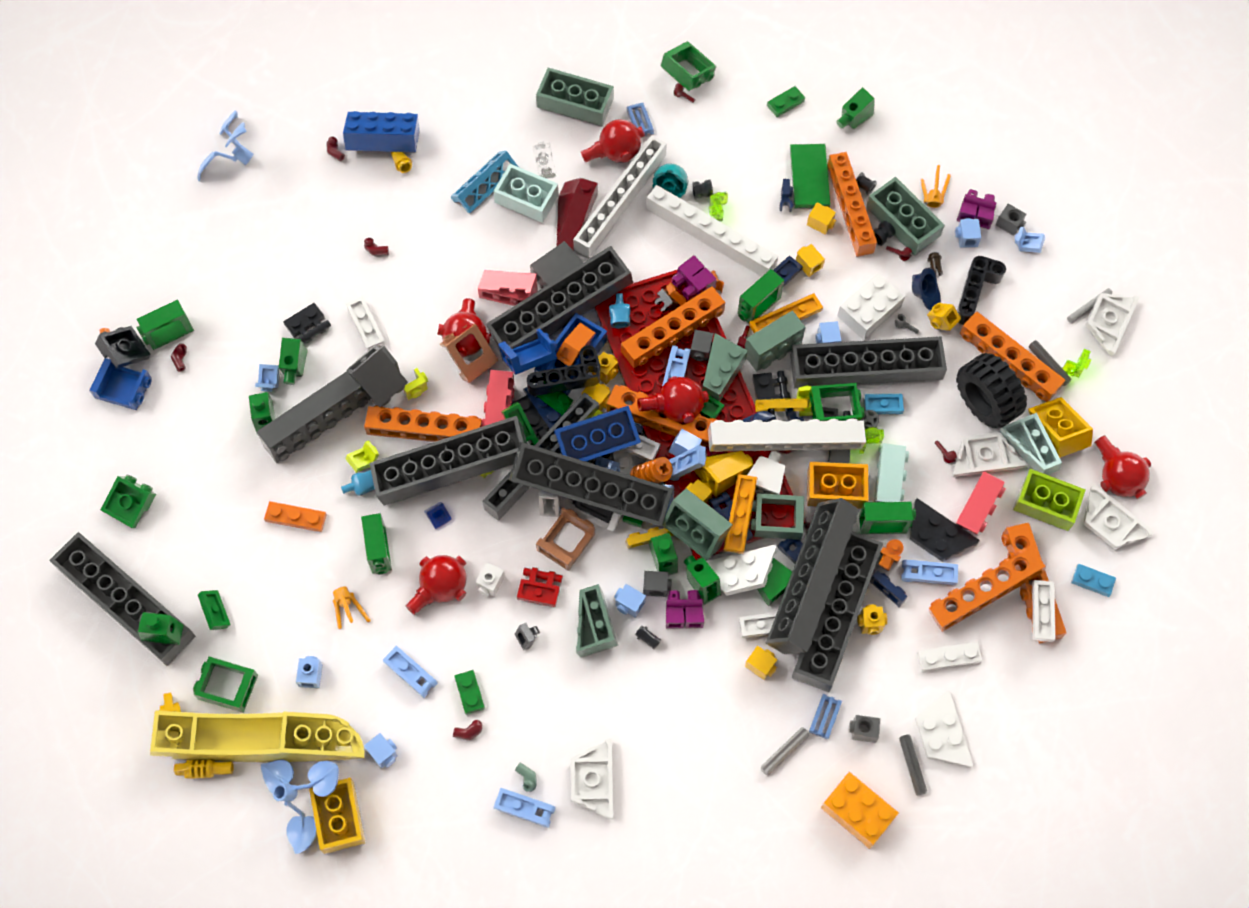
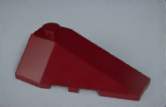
M584 178L564 182L558 196L557 246L565 241L575 251L574 238L587 222L598 195L597 182Z

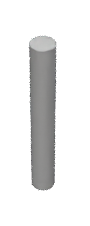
M1107 288L1102 292L1106 294H1113L1110 288ZM1099 295L1067 317L1068 322L1072 323L1092 309Z

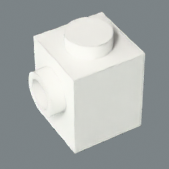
M486 562L475 582L478 592L485 596L491 595L495 597L505 578L504 570Z

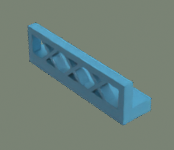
M499 151L450 197L454 202H460L467 213H471L496 188L502 178V174L505 173L503 171V163L507 160L512 165L517 167L518 165L507 151ZM493 172L499 173L496 183L491 182V174ZM480 184H486V192L484 194H478ZM468 195H474V203L469 207L464 199Z

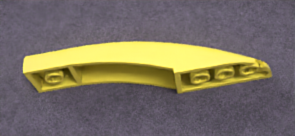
M155 710L150 756H165L182 760L212 759L225 762H273L276 760H286L288 762L329 761L364 758V746L360 735L350 726V723L340 717L329 714L285 711L283 713L210 714Z

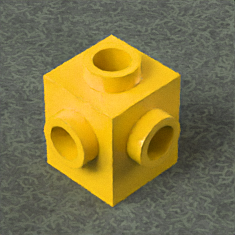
M937 303L927 314L930 324L934 329L950 331L961 320L960 315L952 304Z
M603 351L598 356L600 381L607 385L619 372L618 361L613 355H608Z
M872 604L862 608L857 616L861 633L876 635L883 631L885 625H887V614L883 613V607H877Z

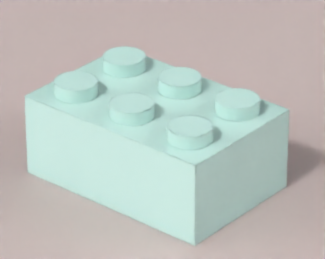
M509 164L493 191L495 203L542 223L559 196L558 183L512 164Z

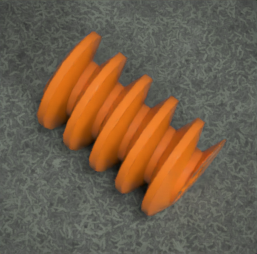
M660 457L634 466L631 469L630 476L659 484L671 478L673 468L671 462L666 457Z

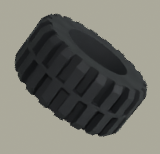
M982 353L958 370L956 382L958 383L957 388L961 393L960 396L964 399L971 413L977 416L980 422H984L986 426L1002 428L1024 413L1027 407L1025 389L1022 387L1020 379L1015 375L1014 370L1006 362H1003L1000 357L990 353Z

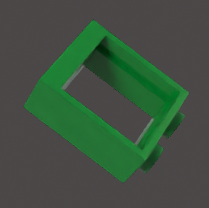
M688 41L665 52L660 65L688 91L711 81L716 69V65ZM687 60L699 73L693 76L679 63Z
M772 269L740 295L737 314L742 321L749 324L750 321L759 318L781 298L784 280Z
M178 299L136 319L139 324L136 328L146 346L150 344L153 350L194 331Z
M856 383L811 386L809 400L813 419L820 421L857 419V421H861L864 418V408L860 406L861 391L857 389ZM850 397L853 415L824 417L821 398Z
M864 502L859 514L860 534H907L909 528L912 527L913 520L916 519L915 508H912V502Z
M377 513L361 516L366 556L372 574H385L392 570L386 526L382 515Z
M209 656L207 662H204L201 667L202 674L199 681L197 680L194 684L193 695L198 700L244 713L258 678L257 672L254 669ZM215 666L244 674L234 701L204 692Z

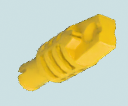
M212 759L186 760V763L174 764L173 772L176 776H184L185 779L212 778L215 775L233 774L234 764L232 761L215 762Z

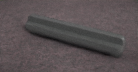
M1037 340L1030 343L1028 347L1036 357L1066 380L1063 386L1069 384L1072 380L1071 377Z
M909 734L902 735L899 740L915 794L917 796L927 793V788L911 736Z

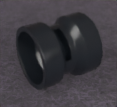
M710 179L702 183L699 181L692 182L695 200L701 199L702 195L707 198L713 197V187Z
M882 221L878 229L875 228L873 230L877 245L883 246L887 239L893 237L896 233L892 224L887 221Z

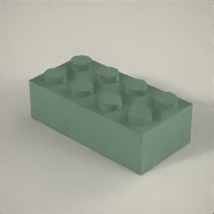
M548 67L536 93V105L538 108L603 126L614 99V86Z
M896 176L868 197L866 208L880 222L887 221L892 224L896 232L894 236L905 247L910 248L914 256L941 236L945 224Z

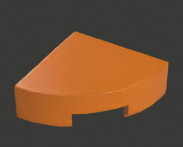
M673 283L666 286L669 295L680 305L686 303L685 297L676 291L678 288Z

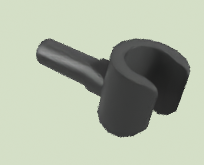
M898 314L900 321L895 320L897 328L905 327L916 334L919 332V329L906 322L905 315Z

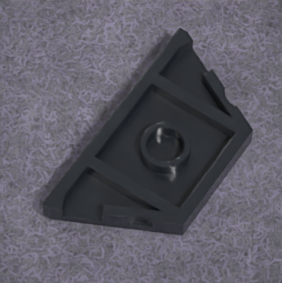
M916 498L914 502L916 519L912 522L909 540L942 562L978 544L979 539Z

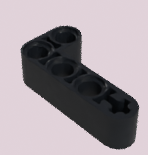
M976 256L972 260L957 308V312L961 317V320L958 322L959 324L964 325L975 313L983 282L998 284L1002 281L1006 272V265L1003 262L984 256Z
M590 345L581 348L580 364L530 373L527 377L528 392L533 396L597 385L600 382V364L596 349ZM585 356H592L591 359H586V358H584V357H585ZM594 372L596 375L590 376L588 373ZM577 376L576 379H570L569 377ZM552 379H557V380H559L558 382H555V383L551 382Z

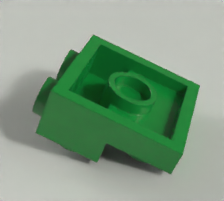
M126 474V476H117L100 510L130 528H136L144 511L149 510L156 493L152 492L153 488L144 483L140 485L136 483L137 479Z

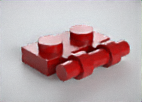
M524 567L523 575L530 578L529 580L521 579L517 600L556 607L560 586H555L553 583H562L563 575L556 574L554 571H539L535 567H532V569ZM536 579L547 580V583L536 582Z

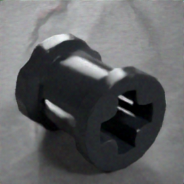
M863 172L856 178L858 187L866 191L867 195H870L877 185V181H872Z

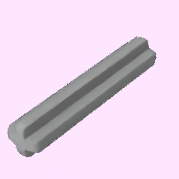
M801 727L761 766L762 772L769 775L809 736V732Z

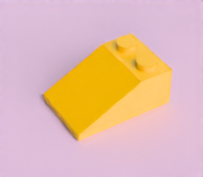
M1062 397L1028 409L1030 415L1037 413L1059 458L1092 446L1093 428Z

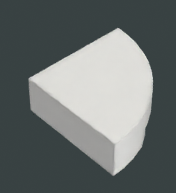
M614 512L607 529L615 531L619 520L624 515Z

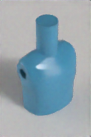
M617 293L616 304L609 307L611 327L617 329L627 328L630 326V305L623 303L622 293Z
M371 470L352 475L351 483L341 486L343 494L354 490L357 495L361 496L375 490Z

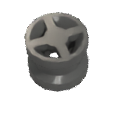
M873 410L864 411V418L861 421H864L865 433L874 432L879 423V416Z

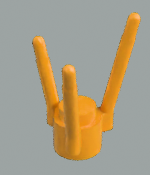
M940 165L936 167L934 189L930 190L928 194L924 179L920 180L924 203H927V206L931 208H938L944 203V196L951 177L950 174L947 175L942 192L940 193L938 190Z
M340 587L333 591L335 599L332 601L335 606L338 629L342 628L339 606L344 607L349 622L353 623L348 607L351 601L367 622L371 621L356 600L354 593L349 592L348 587Z

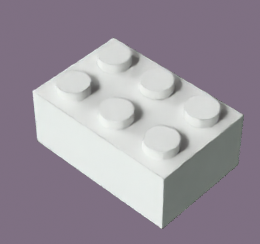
M877 273L840 305L837 317L864 340L902 307L905 296Z

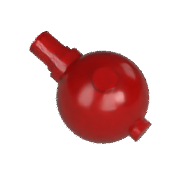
M623 119L613 120L602 129L599 141L594 142L592 147L580 152L585 163L596 158L602 159L605 157L614 162H628L638 154L642 144V137L645 136L642 126L637 128L630 121Z
M465 298L462 301L461 310L451 315L444 325L439 324L437 335L442 336L443 340L445 336L452 333L455 337L459 336L473 324H476L488 344L491 338V333L486 332L483 321L476 315L474 311L475 301L471 298ZM472 333L455 345L462 358L474 355L482 349Z
M673 376L662 386L659 393H654L650 397L638 398L637 406L639 412L650 410L662 412L664 416L672 421L688 424L693 422L700 414L704 403L708 402L709 397L707 391H702L699 384L687 377Z
M1106 435L1098 438L1094 443L1103 456L1102 459L1105 462L1102 469L1103 481L1100 482L1102 489L1105 492L1110 491L1120 497L1135 496L1137 500L1146 495L1147 492L1144 489L1150 479V460L1147 457L1142 458L1133 452H1121L1118 447L1112 445Z
M438 555L432 558L424 557L419 563L422 567L419 573L420 587L405 607L413 615H416L424 606L430 605L433 601L449 602L454 599L461 601L466 595L464 591L467 581L464 566L467 564L466 561L459 555L456 558L448 555Z

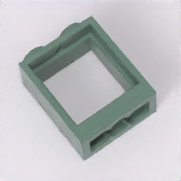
M757 493L752 507V512H755V518L751 519V530H754V537L801 540L804 526V496ZM762 504L793 505L794 528L761 526Z

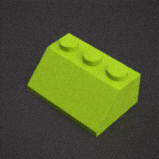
M1029 469L1013 510L1069 531L1076 521L1086 489Z

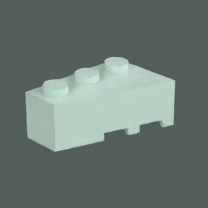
M1037 413L1012 422L1000 429L1007 443L1012 445L1016 452L1034 470L1046 475L1060 470L1062 462Z
M883 443L878 447L880 458L879 462H877L878 475L876 478L874 502H900L904 500L905 490L902 489V482H905L907 477V470H904V464L909 459V451H906L907 446Z

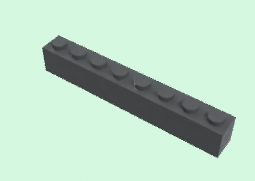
M584 392L535 446L561 454L554 430L591 418L599 409V403ZM511 471L482 501L484 510L498 521L530 488L529 486L510 481Z

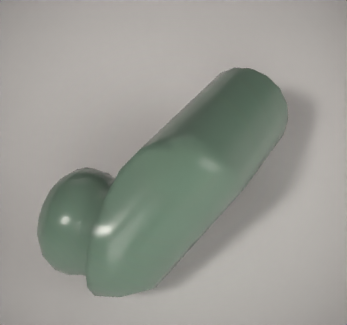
M520 762L515 771L523 776V789L527 792H532L537 786L536 773Z

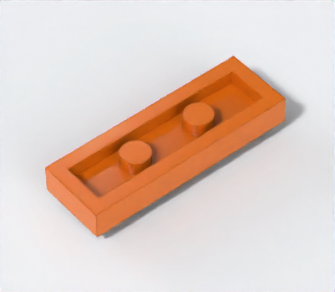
M269 501L264 520L265 522L322 532L327 514L324 511Z

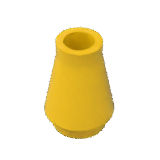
M390 152L397 171L407 173L411 170L412 160L403 152Z

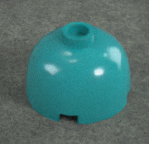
M667 163L656 170L652 180V187L654 189L658 185L681 198L686 193L688 186L687 173L681 166Z

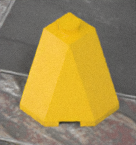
M742 450L706 457L705 465L694 470V472L702 482H706L711 486L712 494L716 498L736 484L738 474L748 475L753 467V460L748 454L745 455Z

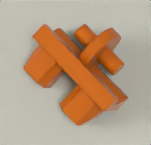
M890 540L886 548L883 547L880 555L883 557L879 562V566L887 571L890 570L894 562L898 564L901 559L899 555L903 552L904 547L900 540Z

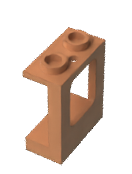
M473 324L459 336L455 337L453 333L445 336L444 341L440 343V346L446 348L461 372L459 375L462 380L469 383L499 361L476 324ZM472 333L482 348L483 354L470 364H466L455 345Z
M562 507L561 515L545 537L537 541L536 550L569 571L594 537L595 527L589 520L579 518L573 510H567ZM566 523H571L585 532L584 537L572 552H568L554 543L555 537Z

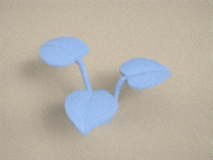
M236 110L224 122L219 132L221 135L225 131L230 137L225 145L226 148L231 142L236 146L232 151L234 156L217 151L212 152L206 157L199 168L198 181H200L203 170L216 156L232 159L235 162L238 159L246 165L254 155L236 139L241 134L247 132L244 122L234 130L233 134L229 132V124L233 119L238 118Z
M286 760L261 764L262 775L274 799L284 801L285 806H289L300 815L293 817L289 821L286 831L294 853H302L312 845L316 838L315 820L312 816L305 817L304 812L294 806L291 801L297 797V790L313 787L314 793L318 796L325 797L330 795L337 786L339 776L338 765L331 761L318 762L308 772L310 784L293 786L290 784L294 777L291 763Z

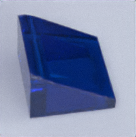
M438 502L424 511L435 529L452 520L442 502Z

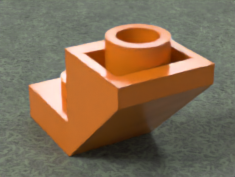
M579 323L562 343L556 354L557 359L567 366L574 365L580 355L581 348L589 345L596 333L582 323Z

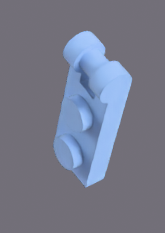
M672 345L663 385L673 376H685L691 349H678V346Z
M698 445L671 458L669 461L672 464L673 471L669 480L677 481L681 476L704 466L706 447Z
M918 560L902 561L904 573L901 575V580L904 582L915 581L957 585L958 564ZM912 568L917 569V573H911Z
M395 646L382 660L383 663L423 698L428 695L431 687L434 688L438 684L430 674L398 646ZM423 678L426 682L420 686L418 682Z
M500 788L493 807L498 811L549 828L551 823L549 819L556 809L553 805L504 788ZM538 809L543 810L542 817L536 815Z

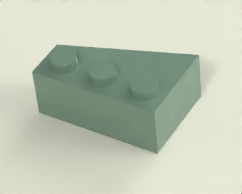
M715 333L702 391H707L708 395L720 402L744 365L748 350Z
M597 584L579 590L576 653L581 658L618 646L600 585Z

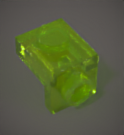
M727 191L717 192L710 196V216H714V219L720 222L723 221L724 215L722 205L727 204L728 201Z
M1083 349L1077 363L1066 360L1062 369L1068 375L1079 378L1083 370H1087L1090 365L1091 359H1089L1091 351Z
M872 427L865 430L866 443L862 449H859V454H864L866 444H881L884 438V429Z

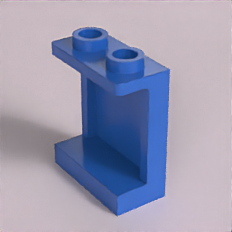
M540 328L536 329L538 339L511 349L505 341L498 344L502 360L515 375L557 359L555 351L558 349L555 341L550 340L549 335Z
M104 358L89 391L95 399L137 410L144 400V393L150 387L152 379L147 370L143 369L142 372L125 367L116 369L110 359Z

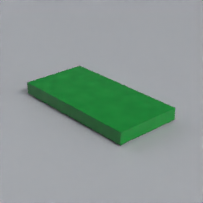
M790 144L794 208H814L816 203L830 207L826 145Z

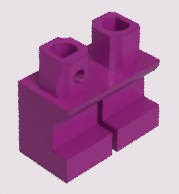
M969 189L963 198L956 221L960 222V220L966 218L979 219L981 228L990 229L997 204L995 196L985 194L984 199L977 197V190Z
M693 255L678 267L677 273L672 277L671 282L677 288L684 284L686 288L683 289L682 293L687 300H690L712 286L715 289L717 279Z
M689 590L687 592L688 599L680 600V591H669L668 600H666L665 629L684 628V612L685 628L704 627L703 601L700 599L698 590Z

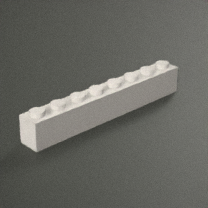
M653 135L649 138L575 236L574 250L587 258L592 256L665 158L667 143Z
M658 185L647 196V210L762 277L770 269L774 270L777 267L778 255Z
M794 419L789 422H782L781 420H772L770 422H763L762 420L724 422L717 420L710 423L708 428L709 451L862 449L866 443L864 421H857V419H848L846 421H839L838 419L801 421Z

